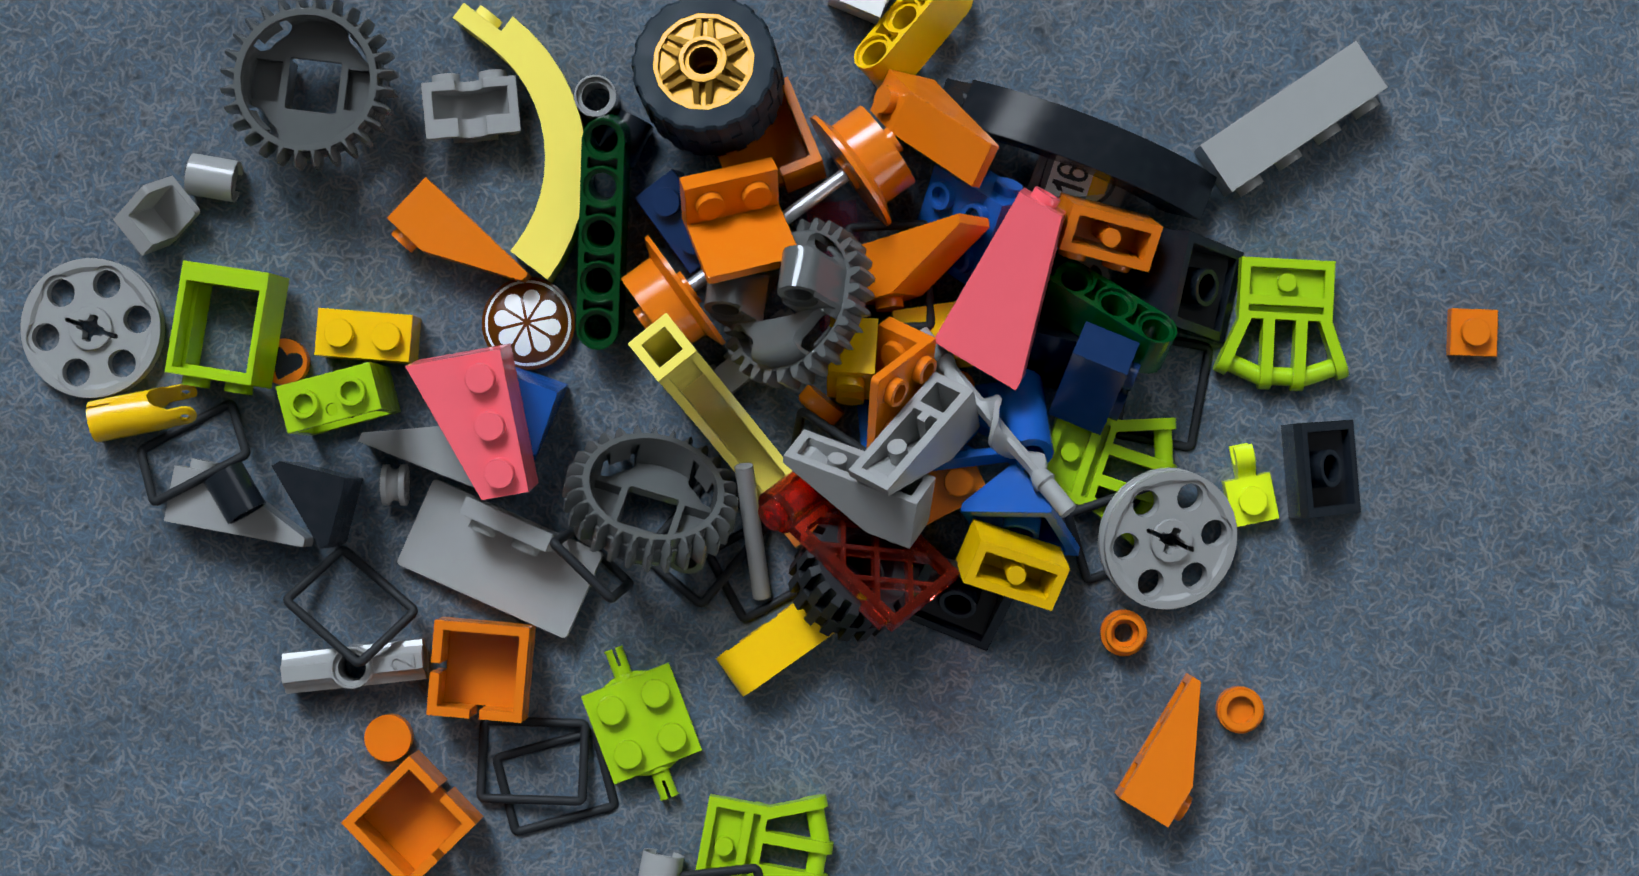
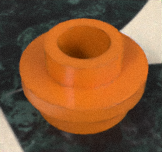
M1126 609L1115 610L1108 614L1101 623V642L1109 652L1115 655H1133L1146 642V624L1133 611ZM1120 624H1127L1131 628V636L1126 641H1118L1115 637V629Z

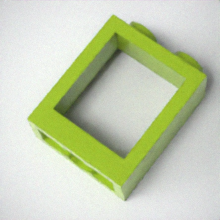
M183 260L165 372L183 375L181 382L183 385L210 389L211 380L225 382L224 391L245 395H253L254 387L272 389L290 279L267 272ZM212 286L259 293L246 373L199 366Z
M372 362L276 386L288 434L313 436L401 412L390 368Z

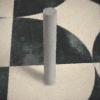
M740 463L734 468L752 596L755 600H764L771 597L754 467L752 463Z

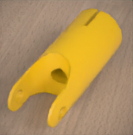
M178 384L89 401L86 405V418L91 436L95 442L99 443L192 423L197 418V412L193 408L181 406L164 409V407L170 402L196 397L198 394L195 386ZM183 390H188L189 393L185 394V393L182 392V391H183Z

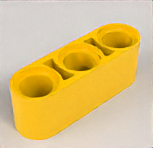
M896 0L855 50L854 63L877 88L882 85L889 69L916 75L968 14L973 0Z
M794 603L778 613L775 618L768 623H764L741 639L734 647L724 651L715 658L742 697L758 688L828 638V636L820 633V625L814 622L810 626L804 620V617L807 615L804 609L797 610Z

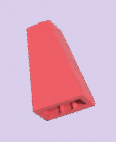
M1035 186L1032 192L1025 187L1019 192L935 336L936 344L1015 391L1026 373L1066 211L1057 207L1061 200L1038 186Z

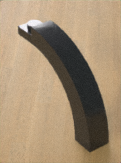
M949 78L946 79L943 89L994 141L1041 155L1093 175L1126 190L1164 212L1201 221L1217 177L1192 161L1137 134L1063 105L986 82L973 80L972 83H967Z

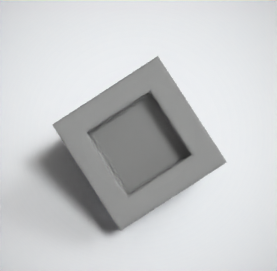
M172 175L143 185L113 220L140 254L144 256L170 246L197 218L200 214V209Z

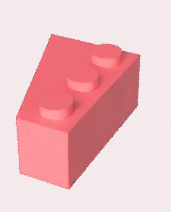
M511 343L420 359L405 366L481 500L526 493L539 483Z

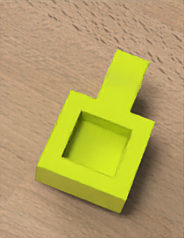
M1243 443L1229 446L1235 479L1221 482L1224 495L1234 512L1237 527L1279 519L1270 472L1256 474V459L1253 445Z

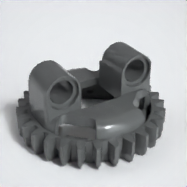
M277 0L280 12L275 15L265 6H261L260 10L264 18L262 23L259 24L249 17L245 19L249 29L252 31L248 37L237 32L233 33V37L242 45L240 51L225 50V54L236 62L235 67L220 69L223 75L233 79V84L220 88L221 93L226 96L235 97V101L224 106V109L229 114H241L232 123L233 128L238 132L250 128L251 130L243 140L250 147L262 140L263 142L258 153L264 158H268L276 149L275 162L280 166L284 167L290 160V157L294 156V167L299 171L304 170L307 158L311 159L313 167L318 171H323L324 157H329L336 167L341 166L340 153L346 151L354 159L359 158L355 144L360 141L371 148L374 146L371 137L367 133L371 129L382 133L386 131L379 121L383 122L385 116L394 115V111L387 106V98H395L399 94L396 90L389 87V81L399 78V74L393 69L384 68V65L394 60L395 56L391 51H378L386 43L387 39L383 34L369 37L375 27V24L370 19H366L357 25L361 14L357 8L352 7L343 16L344 3L341 0H334L329 9H326L325 0H314L312 7H309L306 0H296V8L293 9L285 0ZM287 20L292 25L291 32L279 40L271 49L260 51L253 46L258 39L265 44L271 37L282 31L283 27L280 22ZM349 35L361 48V50L367 58L368 63L363 59L359 51L350 43V40L348 38ZM293 59L342 64L335 114L292 109L298 68ZM256 107L261 109L266 118L277 129L278 138L269 133L271 129L262 121L257 111L249 109Z
M814 218L811 224L801 219L797 229L788 225L797 245L788 246L783 250L780 268L714 284L707 282L704 308L709 312L712 319L725 325L724 332L732 336L726 344L727 349L735 352L731 358L732 362L741 366L739 369L741 373L762 385L771 386L779 390H783L786 387L797 390L801 383L812 385L815 381V374L822 377L829 375L828 365L831 362L835 365H841L840 354L843 350H854L850 344L854 334L864 333L859 327L860 321L863 317L871 316L869 310L865 308V303L875 298L873 292L867 289L876 279L868 271L872 267L873 262L866 256V248L857 241V238L852 233L830 220L825 223L819 218ZM829 251L834 257H829L823 252ZM778 282L777 293L782 298L781 303L797 311V313L763 320L765 305L770 293ZM829 315L836 320L833 327L828 326L822 336L814 343L816 348L812 352L801 348L802 340L820 318Z
M636 426L633 434H627L622 428H618L614 439L608 434L602 433L598 443L588 441L584 451L576 453L573 463L569 465L563 487L562 497L565 498L563 512L570 513L568 525L573 527L575 536L582 543L591 546L590 550L592 552L601 549L607 551V561L609 562L619 558L624 560L625 568L627 569L633 564L642 565L644 572L649 573L652 566H660L664 573H669V568L671 567L678 572L691 574L702 570L708 553L716 556L720 544H727L730 532H733L739 501V498L736 497L737 484L730 481L731 470L721 468V457L708 458V446L705 445L698 449L693 447L691 436L685 441L676 439L674 430L669 436L658 434L656 426L652 429L651 433H642L639 426ZM631 454H635L634 467L632 469L616 473L612 476L601 475L603 462L608 460V464L612 465L630 459ZM694 472H697L695 478L702 485L706 493H710L712 490L714 492L710 507L704 505L689 486ZM629 492L677 506L668 534H657L620 523Z

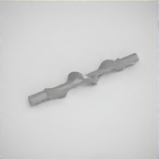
M927 327L920 330L935 337ZM936 344L935 360L937 361V373L974 390L977 412L990 427L989 446L1001 456L1016 459L1029 473L1035 492L1039 491L1061 518L1068 516L1075 510L1076 505L1055 481V474L1047 469L1048 463L1045 454L1027 451L999 417L1002 398L999 395L983 398L957 367L953 353Z

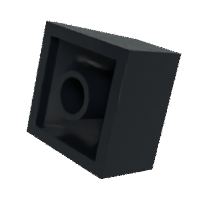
M1163 228L1149 272L1135 270L1130 293L1168 315L1175 322L1178 333L1224 343L1238 282L1239 258L1244 255V252L1192 231Z

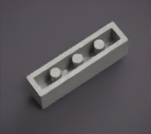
M1355 41L1194 150V153L1204 168L1217 177L1215 184L1224 197L1236 190L1241 198L1264 182L1259 175L1261 172L1273 164L1278 171H1281L1303 156L1298 149L1300 146L1312 138L1317 145H1320L1342 129L1337 124V121L1349 113H1352L1357 120L1378 106L1380 103L1375 96L1388 87L1358 42Z

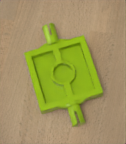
M623 645L615 647L621 663L620 666L617 664L612 649L604 652L614 678L604 687L584 694L581 698L614 785L635 776L651 775L659 794V799L663 801L668 799L662 783L663 780L667 784L671 797L679 794L669 768L679 759L699 752L702 748L669 662L649 670L632 671Z

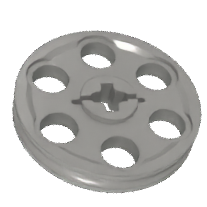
M83 258L57 266L37 282L24 304L20 333L23 349L28 361L46 383L68 395L82 398H106L133 388L153 369L164 344L165 319L156 293L138 273L122 264L109 260ZM112 271L120 279V289L113 297L105 298L98 292L97 281L103 273ZM67 280L74 288V299L67 306L59 307L54 303L51 292L56 283ZM138 306L145 307L151 316L149 327L141 333L133 332L127 323L129 312ZM95 316H98L97 324L103 327L105 331L117 334L118 338L116 339L108 335H93L91 341H88V332L83 330L82 326L70 323L69 319L79 322H92ZM46 324L53 325L59 332L57 346L49 351L41 349L36 341L38 330ZM123 350L132 353L136 361L134 371L127 377L117 375L112 366L114 356ZM77 359L85 361L90 369V376L87 382L80 386L73 385L68 380L66 374L69 364Z
M1169 467L1144 472L1123 485L1107 505L1098 533V551L1101 564L1113 585L1123 594L1141 605L1166 610L1191 605L1214 590L1229 570L1237 545L1235 515L1222 491L1209 480L1193 472ZM1192 483L1197 488V499L1190 507L1181 508L1177 501L1178 492L1186 484ZM1143 490H1150L1154 496L1152 508L1145 514H1136L1133 509L1135 496ZM1218 520L1222 528L1221 535L1214 543L1205 544L1201 537L1204 525L1209 521ZM1147 529H1152L1161 534L1163 532L1171 533L1177 540L1189 547L1186 549L1175 543L1173 545L1164 544L1160 541V538L1147 532ZM1131 533L1134 538L1132 551L1127 556L1117 557L1113 550L1116 538L1121 534ZM1198 562L1202 568L1200 580L1192 586H1185L1182 582L1184 568L1191 563ZM1146 570H1156L1159 578L1157 586L1148 593H1141L1138 589L1139 577Z

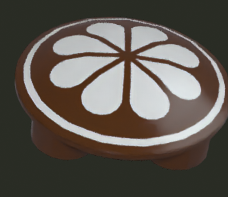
M531 277L526 283L510 280L496 289L488 299L482 315V331L488 347L511 343L515 367L524 370H534L554 363L569 349L575 331V316L567 296L553 283L537 277Z

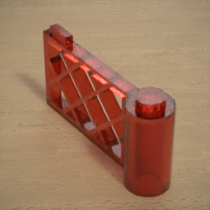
M793 471L764 491L758 498V514L764 525L773 531L791 533L862 603L859 611L878 630L883 626H886L891 632L896 630L956 581L960 574L921 534L910 549L904 547V550L879 547V537L872 534L871 546L846 544V527H860ZM838 509V514H834L833 512ZM817 524L837 525L838 543L820 541L810 530ZM846 556L871 558L872 576L854 574L846 566ZM880 559L904 562L905 579L880 577ZM913 563L929 564L941 576L934 582L913 580ZM880 589L905 591V606L894 613L880 599ZM914 592L919 593L916 597H914Z

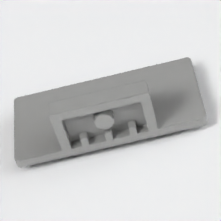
M441 480L432 481L398 558V564L402 567L561 638L568 637L590 588V585L551 548L550 540L560 533L486 500H481L479 497ZM571 538L562 543L595 576L602 561L603 553L601 551L592 552L590 550L591 547Z

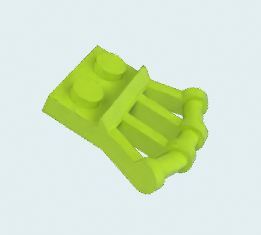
M1240 257L1238 264L1237 304L1235 305L1236 319L1224 346L1217 356L1213 370L1223 375L1226 372L1232 373L1256 384L1257 389L1269 390L1271 385L1288 386L1290 391H1303L1305 386L1332 377L1336 381L1347 378L1349 376L1348 366L1333 324L1336 261ZM1251 319L1260 320L1258 364L1235 355ZM1275 320L1293 321L1290 367H1273ZM1308 322H1316L1327 353V360L1306 366Z
M1055 417L1051 429L1054 454L1048 463L1047 469L1055 474V481L1076 505L1096 500L1095 495L1098 486L1117 492L1126 482L1103 475L1108 456L1150 470L1168 467L1177 468L1173 461L1172 430L1177 429L1176 418L1118 419L1117 421L1108 418L1101 435H1098ZM1153 431L1155 457L1114 444L1116 433ZM1151 491L1135 496V499L1140 500V502L1135 506L1134 511L1140 515L1147 513L1152 508L1154 496ZM1106 506L1092 512L1102 519ZM1131 533L1120 535L1129 544L1134 545V538Z
M710 794L696 870L757 864L761 867L763 876H828L827 873H824L827 855H831L833 852L834 842L829 837L824 808L828 807L826 794H817L771 805L758 801L753 802ZM806 812L810 837L766 829L767 820ZM763 843L809 852L806 869L761 862L760 856ZM750 873V874H741V875H732V876H754V875H753V873Z

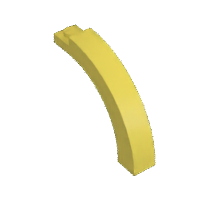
M463 3L452 18L462 29L498 55L520 77L535 104L541 122L545 149V167L541 193L525 231L511 249V252L553 283L566 264L579 236L581 144L585 124L581 112L575 104L574 94L565 76L546 48L525 26L512 16L501 31L498 28L503 22L489 10L480 5L474 11Z
M665 313L631 340L628 345L734 472V467L737 464H753L758 502L794 547L798 549L824 519L827 521L830 518L829 513L800 477L783 463V456L674 321Z

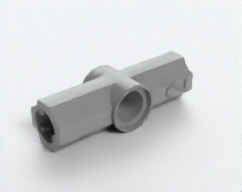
M425 638L389 642L366 664V671L361 678H354L349 675L345 667L346 659L334 648L283 653L280 666L285 693L293 694L339 688L355 689L367 685L428 679L430 664ZM374 643L354 644L346 647L354 654L361 656Z

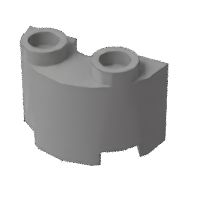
M492 69L480 71L478 73L479 80L460 82L459 74L443 73L433 75L431 77L432 82L421 83L426 139L431 142H437L441 139L453 138L454 143L498 140V135L519 134L521 128L516 75L507 76L506 70Z

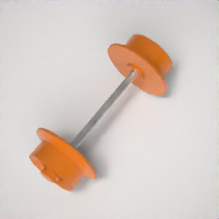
M861 105L832 126L818 116L813 115L810 121L823 145L835 161L839 171L782 211L787 224L789 225L838 188L849 182L875 216L884 225L889 226L892 221L887 203L915 183L909 167L900 154L903 148L888 127L882 129L871 114ZM649 235L644 237L649 258L621 278L640 305L633 312L644 328H648L662 315L667 313L691 344L704 335L709 336L722 346L726 344L723 337L699 305L702 300L696 291L707 284L703 270L686 280L681 271L678 273L674 271Z

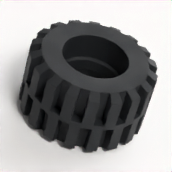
M841 512L832 514L827 521L824 519L817 525L794 556L795 559L791 563L788 573L793 576L788 582L789 592L797 594L793 603L797 610L804 609L807 613L804 620L810 626L814 622L820 625V633L828 637L832 632L837 633L838 640L846 642L853 635L857 642L867 640L871 634L876 637L882 633L914 596L917 589L914 583L919 579V569L912 566L917 561L914 551H908L904 546L891 543L865 532L846 515L844 517ZM837 563H844L857 569L866 579L870 590L856 587L848 582L839 571Z

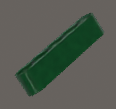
M612 114L602 115L588 123L583 130L581 144L576 331L581 343L595 350L605 349L612 345L623 331L625 323L626 286L621 278L626 275L631 134L627 123L619 116ZM600 125L611 126L616 131L618 143L615 149L606 150L598 145L595 134ZM597 173H606L613 177L616 182L614 196L605 197L597 193L594 187V179ZM602 220L611 224L615 233L612 243L604 244L596 240L592 231L595 221ZM600 267L610 272L613 277L611 289L601 290L594 286L591 280V272L594 268ZM597 314L605 316L611 323V334L600 336L594 333L589 323L590 316Z
M1057 249L1041 313L1079 337L1087 321L1139 342L1140 344L1133 359V362L1141 364L1139 372L1151 374L1160 370L1178 333L1175 322L1165 313L1079 261L1058 254L1059 249Z

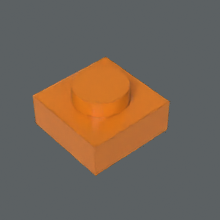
M1448 309L1446 356L1496 357L1498 310Z

